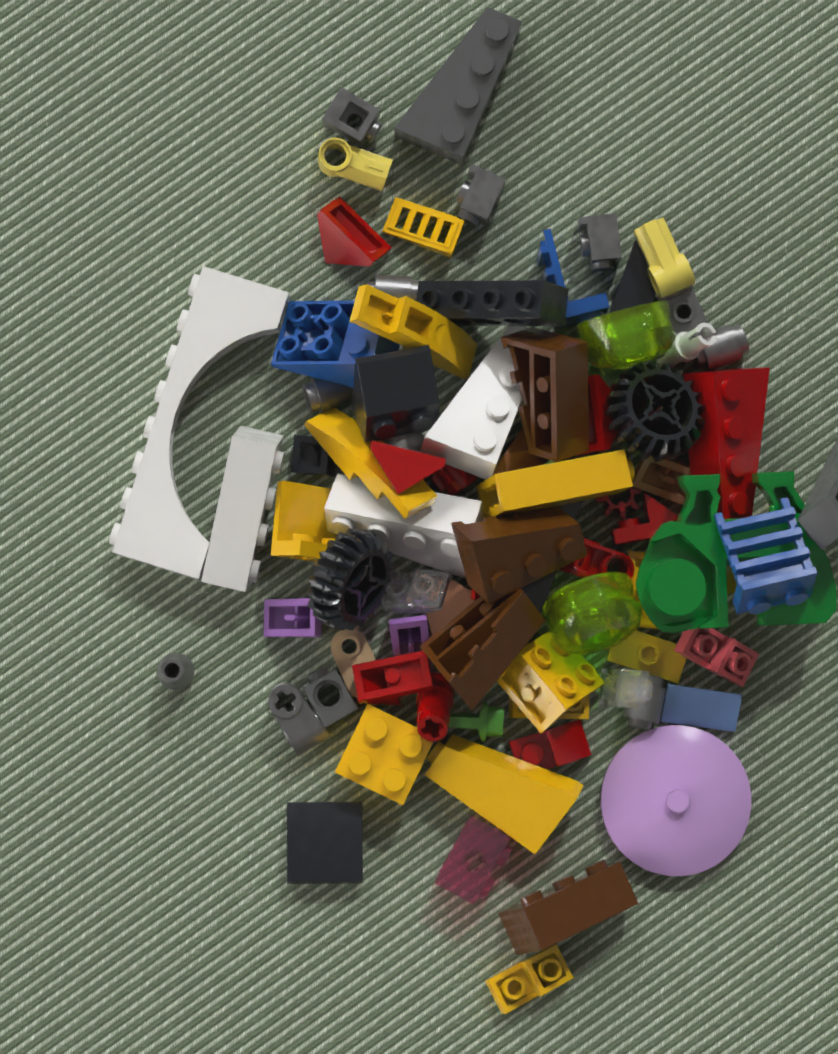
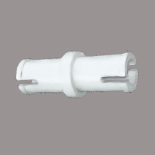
M704 322L689 332L684 331L675 335L671 343L656 350L655 357H660L664 354L663 357L656 360L658 366L661 367L663 364L670 362L672 369L682 361L689 362L695 359L701 350L712 346L716 342L717 336L707 339V337L716 333L713 326Z

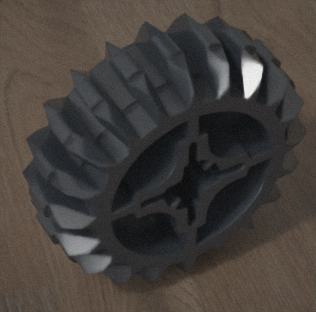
M656 360L650 361L646 366L640 362L632 368L625 369L619 375V379H616L611 384V392L606 396L605 400L610 406L606 409L604 416L614 419L609 424L608 430H618L620 434L617 437L616 443L626 441L629 444L628 453H633L637 449L640 451L641 460L648 459L652 455L655 463L662 461L665 457L669 461L673 460L680 454H685L692 448L691 445L699 440L700 430L706 422L699 416V414L703 413L706 406L698 404L696 401L701 393L693 392L691 389L694 380L685 382L682 379L683 369L672 373L670 362L663 364L660 368ZM660 406L663 407L658 413L655 412L652 416H648L652 410L655 411Z
M349 528L345 533L339 532L336 535L335 541L329 540L327 542V549L324 552H319L320 559L317 564L313 565L315 568L314 573L308 579L311 587L307 590V595L310 597L308 607L313 610V616L317 617L319 621L334 629L353 631L356 626L362 627L365 624L366 618H373L375 608L382 606L381 600L385 594H388L386 588L388 583L392 581L389 575L394 568V564L390 562L393 553L388 550V543L384 542L382 538L367 530Z

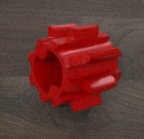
M445 464L443 468L433 473L434 476L430 480L440 493L446 491L448 495L455 496L471 485L478 477Z
M632 487L627 489V503L620 501L617 505H614L609 500L608 495L595 499V503H604L607 509L604 516L607 517L612 511H617L622 520L626 516L625 508L628 507L632 510L639 508L633 497L640 494L642 490L632 489Z

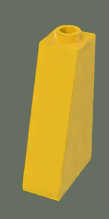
M624 449L497 473L478 484L476 488L479 501H482L483 517L495 516L497 519L515 516V512L562 506L621 493L633 487L632 481L634 480L635 473L632 461L629 458L627 459Z
M452 734L445 745L438 741L426 758L432 764L424 774L534 854L538 852L577 800L584 786L579 781Z

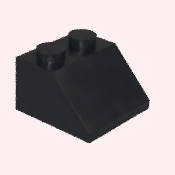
M429 345L355 359L352 410L365 442L386 440L391 437L411 433H422L432 428L438 420L440 403Z

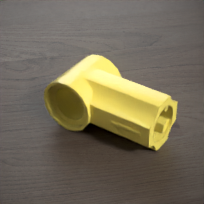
M341 138L326 140L319 149L317 160L320 170L327 176H339L379 191L383 190L393 161L392 159L349 145ZM331 149H337L344 154L345 161L341 165L333 166L327 163L324 155Z
M664 217L645 223L634 230L633 233L649 266L647 271L650 281L660 299L695 284V277L685 255L679 253Z

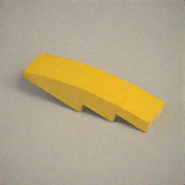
M334 407L305 422L304 426L349 480L358 476L376 499L386 496L405 519L433 505L437 494L424 480L398 494L370 450L371 441H364L357 421ZM375 440L377 442L385 443L382 440Z

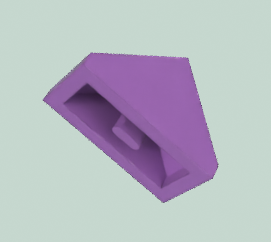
M310 598L264 599V637L322 638V622L313 616V610L308 607Z
M426 615L389 620L393 657L423 651L419 646L429 639ZM429 659L431 673H433L432 661Z

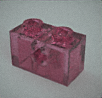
M469 815L434 879V883L473 905L478 898L485 900L495 880L489 878L496 864L503 867L513 847L507 844L510 837ZM477 851L483 853L481 859L485 866L483 868L476 867L472 872L468 870L469 862L465 860L467 854L474 856Z

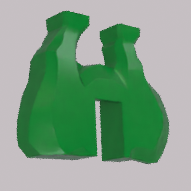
M794 471L752 474V483L765 496L769 505V512L781 510L780 499L788 497L791 507H794L796 512L795 519L798 527L801 526L804 544L809 548L812 566L817 571V577L810 598L797 605L789 606L785 603L770 607L767 611L757 614V625L827 623L836 611V584L824 549L821 550L815 541L807 536L803 526L798 521L805 504L794 488ZM720 474L678 476V484L686 494L683 508L676 521L663 523L650 538L635 583L638 598L650 621L661 632L677 633L697 628L729 627L726 566H730L714 520V514L718 511L720 495L717 492L720 484ZM738 518L724 519V520H725V522H728V521H732V520H737ZM787 522L732 534L730 537L732 542L787 530L789 527ZM794 542L739 554L737 557L739 562L794 550L796 547Z

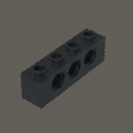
M545 280L419 281L417 302L438 312L457 326H565L569 289Z

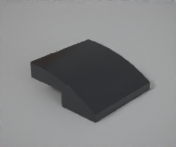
M287 802V884L363 883L362 802Z

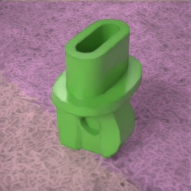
M483 701L480 714L452 713L448 727L478 729L481 742L486 741V736L503 737L504 707H488V702Z

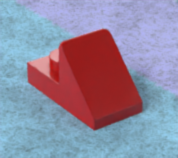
M643 493L641 498L646 523L641 524L640 518L618 521V529H613L610 532L613 546L650 540L663 523L676 521L678 515L646 493Z
M423 651L352 665L359 703L400 704L399 697L434 690L429 659Z
M580 719L547 729L542 734L537 732L509 741L513 757L544 769L562 766L591 755Z

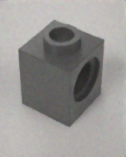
M324 667L307 677L310 684L303 687L325 728L358 710L355 701L336 669L329 673L328 669ZM332 684L339 689V701L333 706H325L319 700L318 693L324 685Z

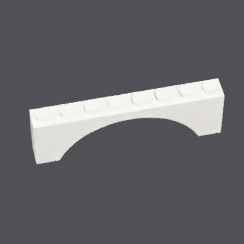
M205 266L202 267L200 275L194 274L192 277L188 295L193 296L189 311L183 309L177 325V331L182 332L178 346L171 345L165 366L171 368L167 380H160L154 401L158 402L159 406L155 417L149 416L143 432V437L148 438L144 453L138 451L136 454L132 473L137 475L133 487H126L120 508L125 509L121 524H114L109 539V544L114 545L112 552L116 555L200 581L202 580L210 542L192 523L178 494L173 470V442L177 421L191 389L214 362L245 342L280 332L290 301L289 292Z

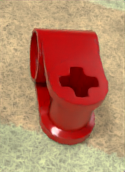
M583 538L587 556L559 569L585 579L591 578L612 586H623L631 581L635 567L631 558L624 553ZM617 558L620 564L619 570L614 576L609 577L607 565L612 559Z

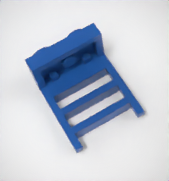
M551 228L543 230L545 240L540 241L541 246L536 258L538 266L546 265L542 280L565 287ZM606 293L573 301L568 300L565 326H553L554 330L578 325V329L583 330L600 325V320L605 318L609 309Z
M788 497L780 499L781 510L728 522H725L722 512L714 514V520L737 583L733 598L737 614L746 612L759 614L767 611L772 606L785 603L789 606L797 605L811 597L817 571L812 566L809 548L804 544L801 526L798 527L795 519L796 512L794 507H791ZM787 522L789 527L787 530L732 542L730 537L732 534ZM794 542L796 547L794 550L739 562L737 557L739 554Z

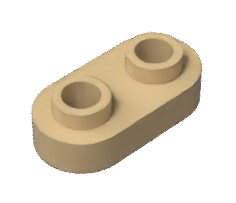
M348 629L340 630L332 638L331 652L348 691L358 698L352 665L375 661L376 659L362 632L355 629L353 631ZM351 639L356 642L357 648L354 653L347 654L343 651L342 644L345 640Z

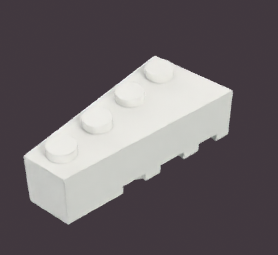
M509 326L502 336H506L528 328L523 326ZM501 337L425 435L420 450L421 453L445 458V464L485 480L491 477L519 409L518 407L522 401L518 383L512 384L510 372L515 370L510 349H503Z
M240 426L233 434L201 582L246 592L250 582H257L261 561L255 560L258 546H265L269 525L264 524L266 511H272L277 489L272 488L275 474H280L285 452H281L284 435Z
M337 473L325 504L324 512L327 531L335 534L339 532L345 533L349 528L370 531L388 543V550L393 554L466 579L451 523L462 521L464 524L483 521V504L479 500L435 492L437 498L433 505L405 519L386 496L376 499L359 477L349 480L346 475Z

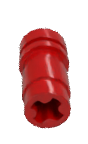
M436 672L431 673L434 690L417 693L416 696L418 734L426 741L432 742L441 740L447 734L450 711L454 702V688L441 673Z

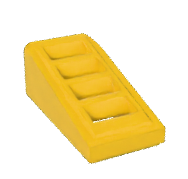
M395 197L382 232L452 258L465 225V220ZM402 209L409 211L403 229L395 228ZM417 214L423 218L417 233L414 234L410 232V229ZM429 220L436 221V225L431 238L423 237ZM443 225L449 226L450 229L445 242H438L437 240Z

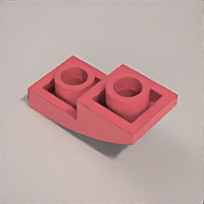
M697 628L683 631L674 649L675 652L740 687H744L759 656L757 652L741 642L724 636L713 628Z

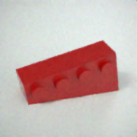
M770 367L684 373L685 382L694 380L691 387L692 391L701 393L699 399L696 400L697 403L706 406L704 411L699 414L706 421L704 427L700 430V438L691 445L692 448L689 450L690 475L720 474V484L717 489L720 500L717 513L722 512L724 519H741L750 517L753 514L756 486L752 483V474L758 472Z

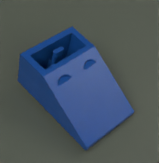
M355 300L289 301L271 365L274 368L354 387L356 358L398 351L400 344L349 322Z

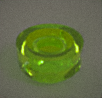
M667 300L615 311L576 325L579 339L588 342V363L602 370L630 366L659 357L670 350L676 340V331L670 321V307Z
M619 572L595 574L574 581L552 594L544 603L542 612L550 634L557 646L570 654L585 655L608 650L628 639L639 627L643 615L641 603L635 600V588L630 576Z

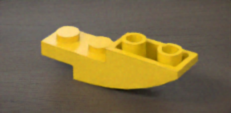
M368 284L359 286L349 322L404 346L405 349L429 345L434 366L462 379L469 378L477 343L463 329L438 312L407 296L396 298Z

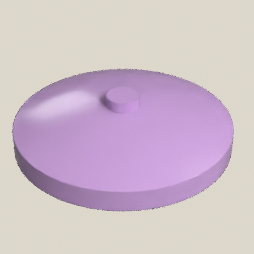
M668 725L642 732L619 749L609 763L603 777L600 792V808L608 835L618 850L630 861L643 869L660 875L687 876L703 872L719 864L739 844L750 818L751 790L747 774L740 760L719 738L698 728Z

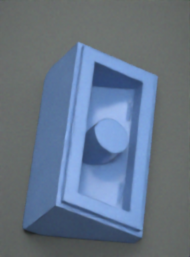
M665 684L666 693L661 713V722L735 732L742 694Z

